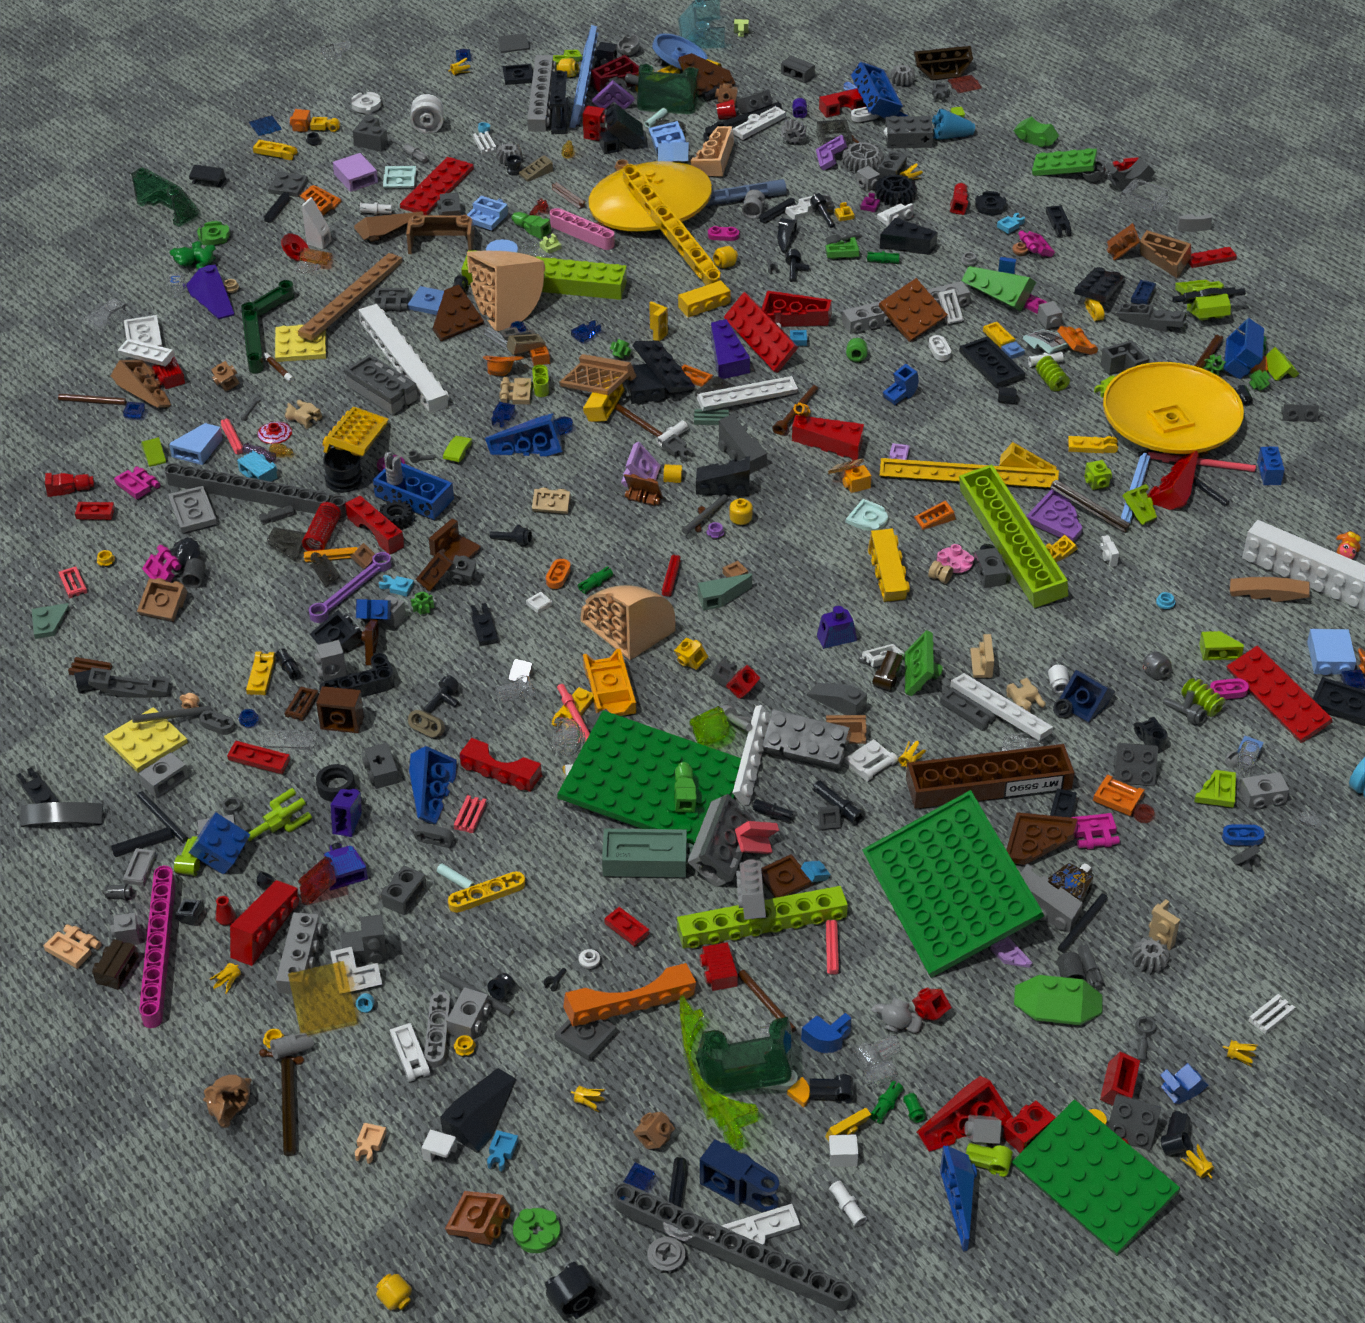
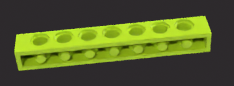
M841 886L767 899L765 900L766 917L744 919L743 908H739V905L678 916L677 931L683 949L697 948L700 945L717 944L726 940H738L747 936L755 937L768 932L776 933L788 928L797 929L809 924L818 925L827 920L838 921L847 917L848 904Z

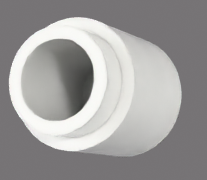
M1054 665L1048 670L1050 685L1055 693L1061 694L1070 681L1068 671L1063 665Z

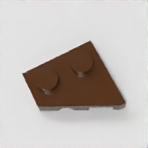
M371 619L368 625L365 626V631H362V642H365V664L371 666L373 653H376L379 638V619Z

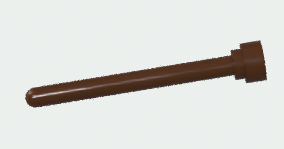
M813 385L798 403L806 404L816 393L818 387ZM794 409L783 420H779L773 425L772 429L775 434L783 436L786 433L788 424L797 415Z

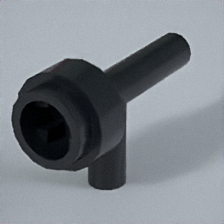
M820 193L813 195L810 198L812 208L820 210L829 227L835 226L829 215L834 213V209L824 206L827 202L824 195Z
M791 249L786 253L785 261L790 265L789 281L795 282L796 269L809 271V265L801 264V253L798 250Z
M516 525L512 532L491 531L490 538L516 540L518 545L527 546L532 542V531L521 525Z
M447 675L439 681L438 685L441 689L423 708V711L430 713L441 700H444L454 708L459 704V701L452 697L459 686L458 681L454 677Z

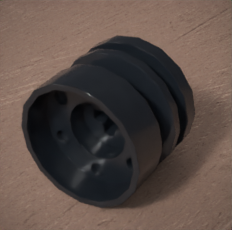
M334 447L324 454L325 482L330 490L337 493H346L357 489L361 485L362 470L360 456H355L350 451L338 450Z

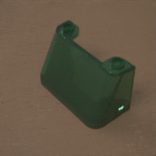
M640 64L637 108L639 110L658 112L665 108L668 113L693 114L696 111L699 100V69L688 67L682 74L654 72L653 67L649 64Z
M139 168L131 173L136 202L141 207L145 206L144 204L155 206L158 203L174 211L173 224L178 227L198 216V207L180 186L146 168Z
M783 1017L773 1020L769 1026V1037L728 1044L726 1035L719 1030L703 1032L696 1060L706 1091L712 1095H722L787 1083L791 1079L793 1072L789 1018Z

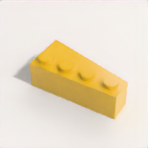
M893 528L871 531L868 545V553L872 557L871 563L872 566H875V576L877 579L880 578L878 585L884 602L906 599L907 592H910L909 582L905 581L906 569L901 564L902 553L897 548L899 544L898 536L894 535Z

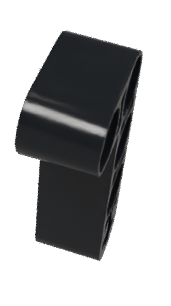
M378 653L371 657L372 669L324 681L320 684L319 691H321L322 686L360 690L361 698L389 691L395 685L393 670L388 657L385 654Z

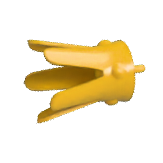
M467 58L450 64L451 70H448V72L451 71L453 75L470 73V71H463L470 68V65L458 66L465 62Z
M914 164L901 172L900 175L902 174V176H908V178L915 180L920 179L921 177H914L923 172L911 173L918 166V164Z
M908 741L904 753L898 758L901 767L907 768L908 762H916L926 752L923 749L913 756L914 751L919 745L918 741H915L907 751L910 741Z
M228 963L224 970L211 977L210 980L216 977L218 979L213 988L215 989L229 980L226 985L225 994H227L234 980L241 975V971L238 968L239 965Z
M1231 1040L1230 1046H1223V1048L1228 1049L1227 1057L1231 1059L1236 1058L1252 1067L1249 1063H1253V1060L1249 1057L1256 1055L1250 1051H1255L1258 1045L1240 1044L1237 1041Z
M579 1085L576 1091H571V1093L575 1094V1103L584 1104L599 1112L596 1104L591 1101H605V1098L600 1096V1092H604L606 1089H587Z
M1197 1144V1153L1200 1159L1192 1151L1187 1150L1186 1154L1189 1159L1187 1158L1186 1161L1181 1158L1180 1160L1195 1170L1196 1175L1200 1179L1207 1175L1212 1179L1210 1173L1215 1167L1207 1160L1200 1145Z

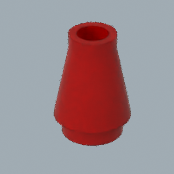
M220 896L216 900L215 919L222 925H229L235 920L236 912L228 897Z

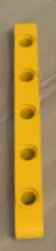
M625 165L623 167L624 183L705 285L720 281L721 273L711 258L646 177L641 174L635 165Z

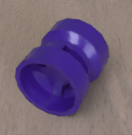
M803 98L795 99L792 103L793 116L795 118H804L807 115V102Z

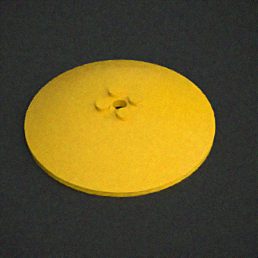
M654 161L635 165L681 222L700 212L711 198V181L697 167L673 161ZM623 169L602 179L591 191L588 200L589 210L592 216L605 226L624 231L660 229L624 183Z
M1153 362L1129 368L1110 381L1103 397L1105 416L1118 433L1142 447L1165 453L1191 454L1194 451L1199 453L1217 448L1237 434L1244 415L1243 404L1239 395L1225 380L1205 369L1176 362Z

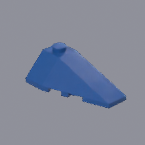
M553 413L537 417L485 437L491 455L523 453V456H529V454L549 456L562 452L559 428Z
M424 746L411 753L409 773L418 819L430 824H436L443 809L442 799L444 796H448L450 792L447 787L449 783L454 782L456 777L457 760L428 746Z
M947 1145L943 1146L940 1173L963 1251H968L974 1178L977 1177L975 1164H971L969 1155Z

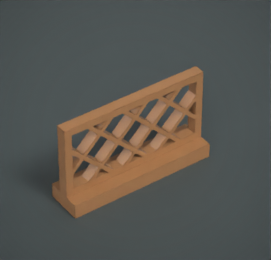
M582 354L579 357L580 363L559 383L562 387L610 395L626 379L633 380L636 374L631 362Z

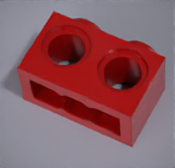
M1035 1100L1032 1104L1025 1105L1016 1117H1011L1005 1122L1003 1126V1139L1021 1153L1056 1117Z

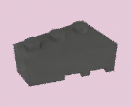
M735 412L719 420L718 447L721 451L726 452L731 460L740 461L750 456L751 474L767 466V453L755 437H750L747 433V426L740 424L737 420L739 416Z

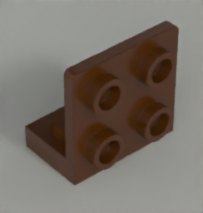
M453 518L429 537L430 555L435 556L437 552L444 549V555L451 561L454 560L455 555L472 558L481 550L480 545L459 535L458 521Z

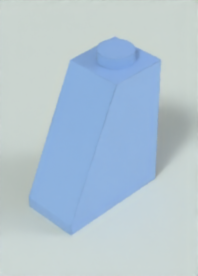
M204 423L169 444L171 456L203 465L223 440L221 427Z

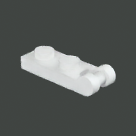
M411 1023L390 1029V1036L408 1082L414 1081L416 1077L422 1075L423 1077L429 1076L428 1064ZM419 1064L420 1067L412 1069L411 1066Z

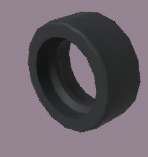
M331 764L321 769L316 776L317 791L320 797L332 802L340 789H355V779L352 770L341 764ZM332 778L347 780V783L338 788H329L324 785L325 782Z

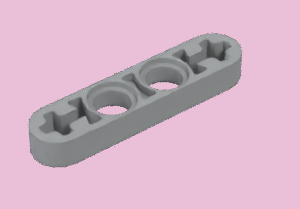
M437 992L430 999L424 1055L428 1066L434 1068L444 1063L448 1035L446 1021L450 1015V998L445 992ZM439 1000H443L442 1010L438 1009L437 1003H439ZM440 1017L444 1019V1022L435 1024L433 1020ZM439 1035L442 1037V1040L433 1042L431 1038ZM433 1049H437L438 1056L436 1057V1059H432L434 1053Z

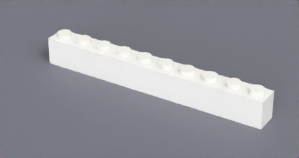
M377 304L359 309L360 323L395 369L416 383L417 397L427 411L432 413L448 407L449 395L447 391L442 389L440 382L435 380L433 373L428 371L426 364L421 362L419 355L414 353L412 346L408 345L405 337L401 336L398 328L394 327L391 319L385 315L384 310L380 309Z

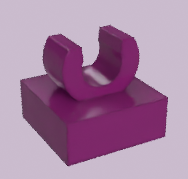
M869 193V197H865L862 201L860 209L876 212L880 205V200L875 199L874 193Z

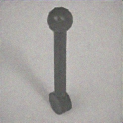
M255 397L253 399L252 405L245 414L241 415L240 419L242 421L247 420L248 414L260 402V398Z

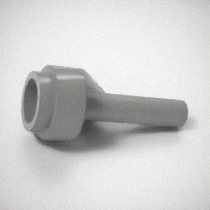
M729 705L721 706L718 709L717 718L720 723L726 726L734 723L746 731L752 730V719L750 717L737 716V710Z

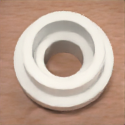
M587 949L579 955V963L586 969H593L600 962V955L595 950Z

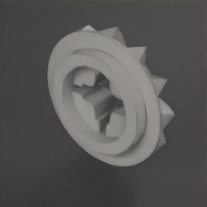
M661 1237L653 1241L649 1246L647 1252L648 1260L652 1268H657L659 1272L663 1270L671 1273L673 1269H679L680 1265L685 1261V1248L675 1238ZM668 1249H670L671 1257H668L667 1260L663 1261L662 1254H665L666 1251L668 1252Z

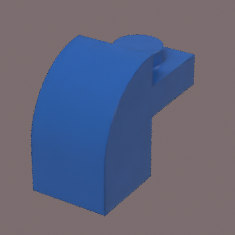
M904 364L893 373L895 383L883 391V397L894 405L905 397L907 399L911 398L918 387V372L907 364Z
M356 599V618L390 619L391 600Z
M844 1013L829 1025L817 1015L802 1027L801 1040L815 1051L821 1053L836 1052L842 1048L843 1039L851 1032L852 1018Z
M1188 1063L1175 1075L1168 1069L1160 1074L1165 1080L1161 1087L1175 1104H1181L1197 1096L1209 1086L1197 1070Z

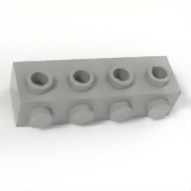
M746 860L744 863H740V870L736 871L739 908H743L744 919L766 917L761 861Z
M293 913L276 978L278 993L304 995L306 987L310 986L311 975L309 972L314 969L315 957L313 956L314 953H318V936H322L323 923H320L318 914Z

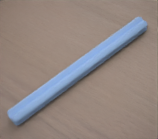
M1143 453L1139 458L1130 490L1143 484L1151 458L1147 453ZM1125 503L1121 518L1131 523L1133 511Z

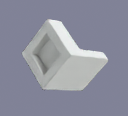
M430 1130L421 1148L423 1160L432 1163L435 1155L447 1158L450 1151L456 1153V1137Z
M830 1135V1167L857 1166V1136Z

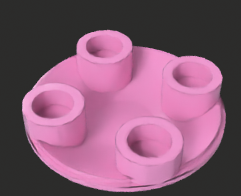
M953 544L951 547L938 552L937 561L941 562L944 566L953 567V573H963L971 569L974 557L963 550L960 545Z

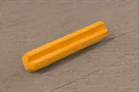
M349 547L304 552L305 562L347 559L351 558L350 556L358 548Z

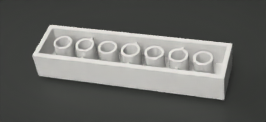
M1257 520L1250 528L1246 537L1243 559L1278 573L1283 577L1310 582V588L1365 611V565L1260 520Z

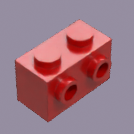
M586 107L583 112L584 139L599 141V133L607 131V128H605V108Z

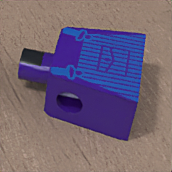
M842 606L833 607V612L823 614L821 617L817 638L823 649L857 641L854 621L849 611Z
M340 789L330 804L332 834L352 837L362 814L361 793L357 789Z
M333 843L330 846V851L324 854L330 891L368 880L366 865L353 846L342 847L341 843Z

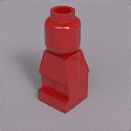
M964 183L955 185L954 195L950 203V212L959 215L965 214L968 205V188Z
M45 473L47 497L67 495L75 492V488L78 491L89 490L91 487H94V478L88 474L76 475L74 478L73 474L61 473L52 475V473Z

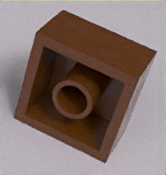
M322 686L316 702L320 730L359 734L364 719L361 691Z

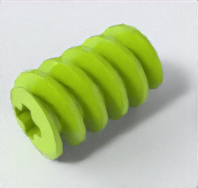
M1045 356L1038 361L1036 371L1046 385L1049 386L1050 390L1054 392L1061 391L1069 385V377L1063 372V369L1060 368L1053 357Z
M1195 678L1189 679L1181 690V694L1185 698L1188 690L1194 691L1193 705L1203 706L1207 711V716L1210 717L1215 716L1222 709L1226 701L1224 697L1219 698L1220 694L1214 693V689L1209 688L1208 684H1203L1201 679L1196 681Z

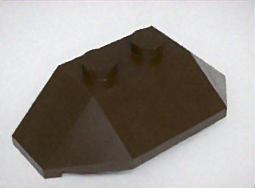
M971 46L914 51L916 67L930 80L961 77L973 60Z

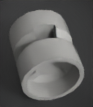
M750 190L747 192L742 206V213L745 217L756 219L761 215L765 203V196L761 191Z

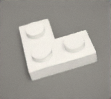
M352 947L330 951L339 994L382 984L378 963L356 968Z

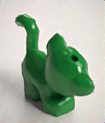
M197 241L192 243V249L188 247L173 248L169 254L173 256L177 264L182 266L192 265L195 261L200 262L196 265L198 270L213 263L216 259L213 256V251L216 248L214 245H207L205 248H202V243Z

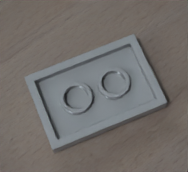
M203 486L168 494L181 533L217 524Z

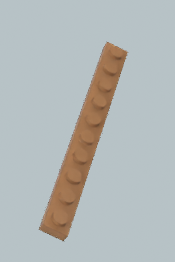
M392 253L384 256L298 330V336L311 341L394 271L402 263V257Z

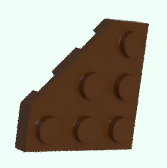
M693 53L678 58V62L695 97L702 96V92L709 91L715 86L719 87L723 83L735 85L730 71Z
M459 284L444 291L433 325V331L440 341L484 324L483 318Z
M1017 812L1006 849L1014 864L1026 865L1073 840L1078 826V818Z

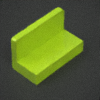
M1274 347L1266 355L1268 372L1276 381H1279L1287 373L1293 378L1299 375L1296 368L1278 348Z

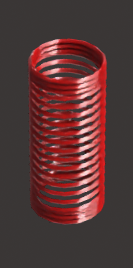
M331 502L320 504L302 540V546L305 550L317 551L313 548L325 549L341 516V510L338 506Z

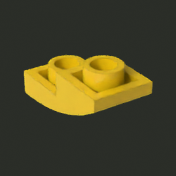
M1066 535L1062 536L1053 545L1050 543L1046 545L1055 562L1065 559L1078 549L1076 544Z

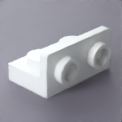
M912 203L906 206L898 204L877 214V219L886 226L895 218L902 220L910 219L913 216L914 205Z

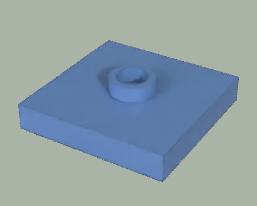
M420 286L408 303V309L437 315L444 291Z

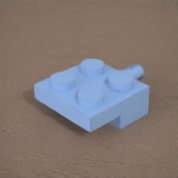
M678 121L649 128L657 155L658 143H661L662 140H669L670 143L676 142L677 139L685 140Z
M480 196L473 203V209L467 216L472 218L474 225L492 231L508 215V204L503 203V200L500 198L493 200Z

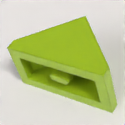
M159 437L141 442V447L149 467L166 463Z

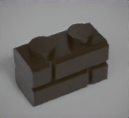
M116 939L109 946H106L99 963L96 962L92 969L95 983L117 990L120 989L139 958L136 946Z

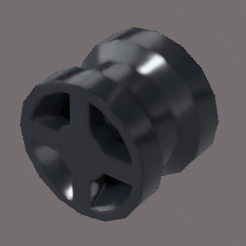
M501 973L488 982V992L493 998L500 1000L514 990L515 982L509 974Z

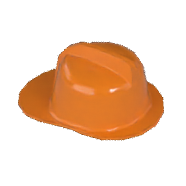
M483 356V359L487 360L488 374L505 376L511 371L514 361L521 360L523 357Z

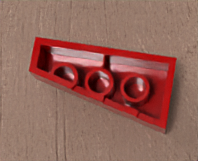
M276 880L230 925V958L250 966L254 965L290 913L298 906L297 887Z

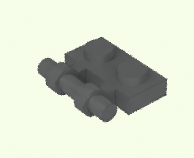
M376 288L374 304H377L384 312L386 310H408L409 288Z

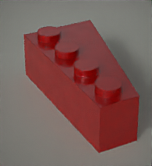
M767 290L762 309L775 323H780L781 327L829 325L832 315V300Z
M795 415L792 425V441L810 447L816 446L825 452H835L838 456H847L854 461L858 460L863 442L864 424Z

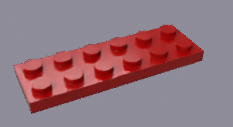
M446 157L400 203V208L410 212L423 211L424 215H428L437 206L440 194L450 193L474 169V164Z
M746 292L742 293L724 316L729 324L776 373L782 369L799 348Z
M1258 645L1226 666L1227 670L1235 678L1243 679L1248 683V691L1300 743L1305 742L1333 723L1332 718Z

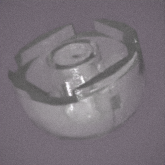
M557 717L554 723H558L556 729L552 728V751L557 752L554 756H572L577 753L581 744L585 743V733L582 732L581 726L577 721L570 718Z

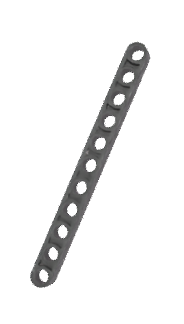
M171 463L165 467L167 483L170 486L185 489L203 486L206 493L282 508L292 505L294 510L316 514L320 504L331 502L341 510L340 518L347 515L346 498L342 495L177 463Z
M622 1183L614 1189V1208L628 1217L834 1310L843 1311L850 1305L852 1289L845 1281L630 1184ZM622 1196H626L629 1199L620 1200L619 1198ZM649 1206L650 1209L642 1210L640 1207ZM664 1215H668L672 1218L665 1220L661 1217ZM691 1225L693 1228L684 1229L683 1226ZM706 1234H710L714 1236V1238L706 1239L704 1236ZM732 1244L736 1246V1248L729 1249L726 1247V1245ZM755 1254L757 1258L751 1259L747 1255ZM777 1264L779 1268L773 1269L769 1265ZM799 1274L801 1278L795 1279L791 1275ZM821 1284L823 1288L817 1289L813 1285ZM843 1294L846 1298L839 1299L835 1295Z

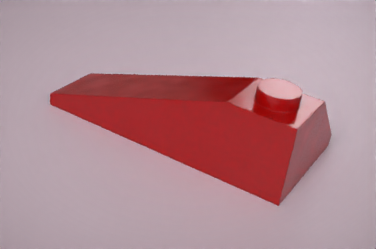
M1197 451L1182 456L1171 468L1172 472L1161 478L1162 483L1159 487L1154 486L1147 496L1152 498L1153 505L1172 510L1174 508H1182L1187 504L1192 490L1198 457Z
M979 1076L962 1088L916 1133L930 1152L943 1146L954 1144L956 1139L966 1137L965 1123L968 1121L969 1115L996 1117L1001 1120V1126L1009 1118H1013L992 1082L985 1077Z

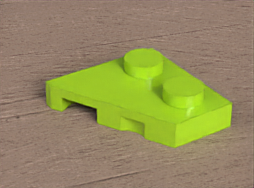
M1147 484L1127 491L1122 495L1142 525L1153 521L1157 517L1153 508L1152 498H1148L1146 493L1149 489Z
M1215 770L1211 778L1203 785L1202 790L1196 793L1194 802L1234 808L1236 772Z

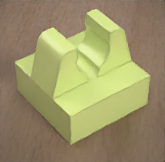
M734 19V33H738V37H744V33L749 32V20Z
M551 234V238L543 237V241L539 242L540 247L547 254L562 249L554 234Z

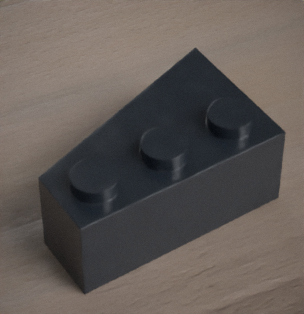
M895 218L880 234L879 249L892 248L894 251L908 250L909 253L930 255L937 247L938 232Z
M750 456L740 461L730 460L727 464L719 465L716 463L697 468L696 495L722 496L725 494L729 496H749Z

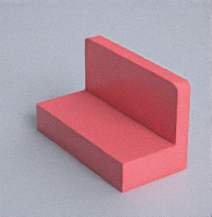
M747 821L735 829L741 852L770 854L772 852L768 837L779 831L777 823Z

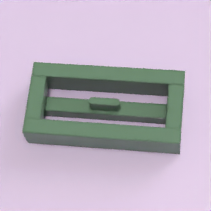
M695 409L694 425H719L720 419L729 416V410L712 409L702 411V409Z

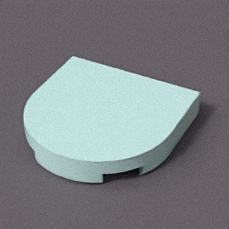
M862 499L846 518L845 523L866 531L879 530L887 524L888 515L884 507Z

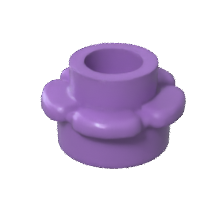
M718 522L709 524L706 531L708 536L719 538L724 535L722 524Z

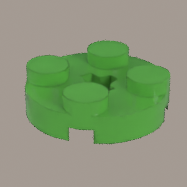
M211 221L205 223L201 229L199 227L197 234L199 241L207 246L226 243L230 236L228 225H222V222Z
M543 1208L523 1209L519 1213L513 1225V1237L515 1242L521 1246V1249L529 1253H543L547 1251V1248L558 1242L560 1224L555 1212ZM534 1227H540V1229H543V1231H539L538 1234L535 1235L533 1234V1231L531 1229Z

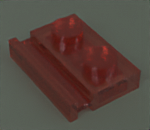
M325 856L298 880V883H301L299 888L302 903L310 905L336 883L331 858Z

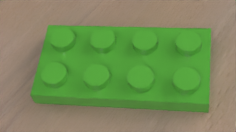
M1087 148L1085 150L1056 151L1053 153L1042 152L1036 154L1032 174L1040 176L1094 171L1098 155L1097 149Z

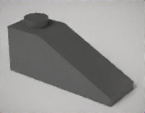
M817 683L807 693V696L844 715H861L866 710L867 693L851 685Z

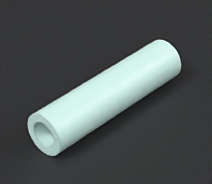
M665 108L659 110L644 123L645 126L648 128L653 126L667 115V110Z
M443 863L437 868L439 874L463 889L475 885L474 882Z

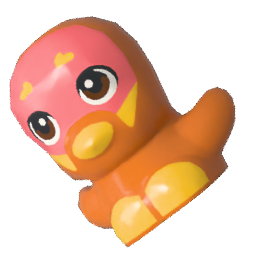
M1349 531L1336 537V540H1342L1336 553L1353 560L1356 552H1359L1361 548V537Z

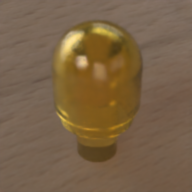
M570 140L562 146L561 155L564 158H571L573 156L574 147Z
M273 443L269 447V453L275 457H284L282 454L291 456L293 449L287 448L286 445L281 443Z

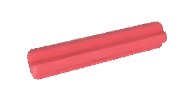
M227 418L225 420L222 419L221 426L235 454L244 453V447L230 420Z
M836 920L826 921L827 973L830 975L839 973Z

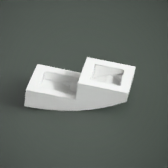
M812 196L799 199L798 205L786 207L785 213L793 220L815 211L810 204Z

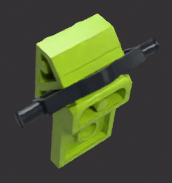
M1206 279L1175 283V289L1182 295L1173 296L1172 301L1173 303L1183 302V304H1187V311L1200 320H1208L1209 317L1224 318L1226 315H1231L1229 299L1245 295L1246 290L1245 288L1235 289V287L1224 288V284L1220 281L1209 282Z

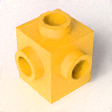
M687 637L674 650L678 657L677 661L682 666H689L695 670L708 658L702 644L697 640L693 641Z

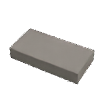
M136 848L123 877V883L144 886L157 855L156 851Z

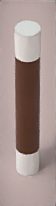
M267 352L262 355L289 383L295 380Z

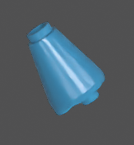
M939 109L937 115H934L932 118V124H934L933 138L967 137L974 134V123L945 109Z

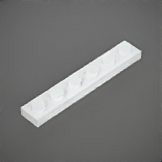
M789 376L700 393L697 395V400L702 411L795 394L798 388L793 377Z
M965 673L951 680L950 687L958 690L1033 738L1040 741L1053 732V726Z
M763 705L755 706L751 721L752 730L748 732L733 789V794L741 805H748L750 803L763 752L762 745L771 717Z

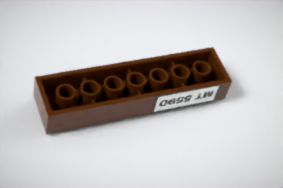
M1057 744L908 762L906 782L914 809L944 805L970 790L977 801L1056 792L1057 788L1070 790L1073 786L1075 773L1065 745Z

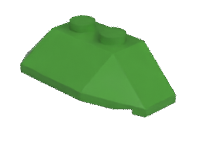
M1037 975L1015 985L1014 1005L1037 1021L1082 1025L1102 1014V994L1083 979Z

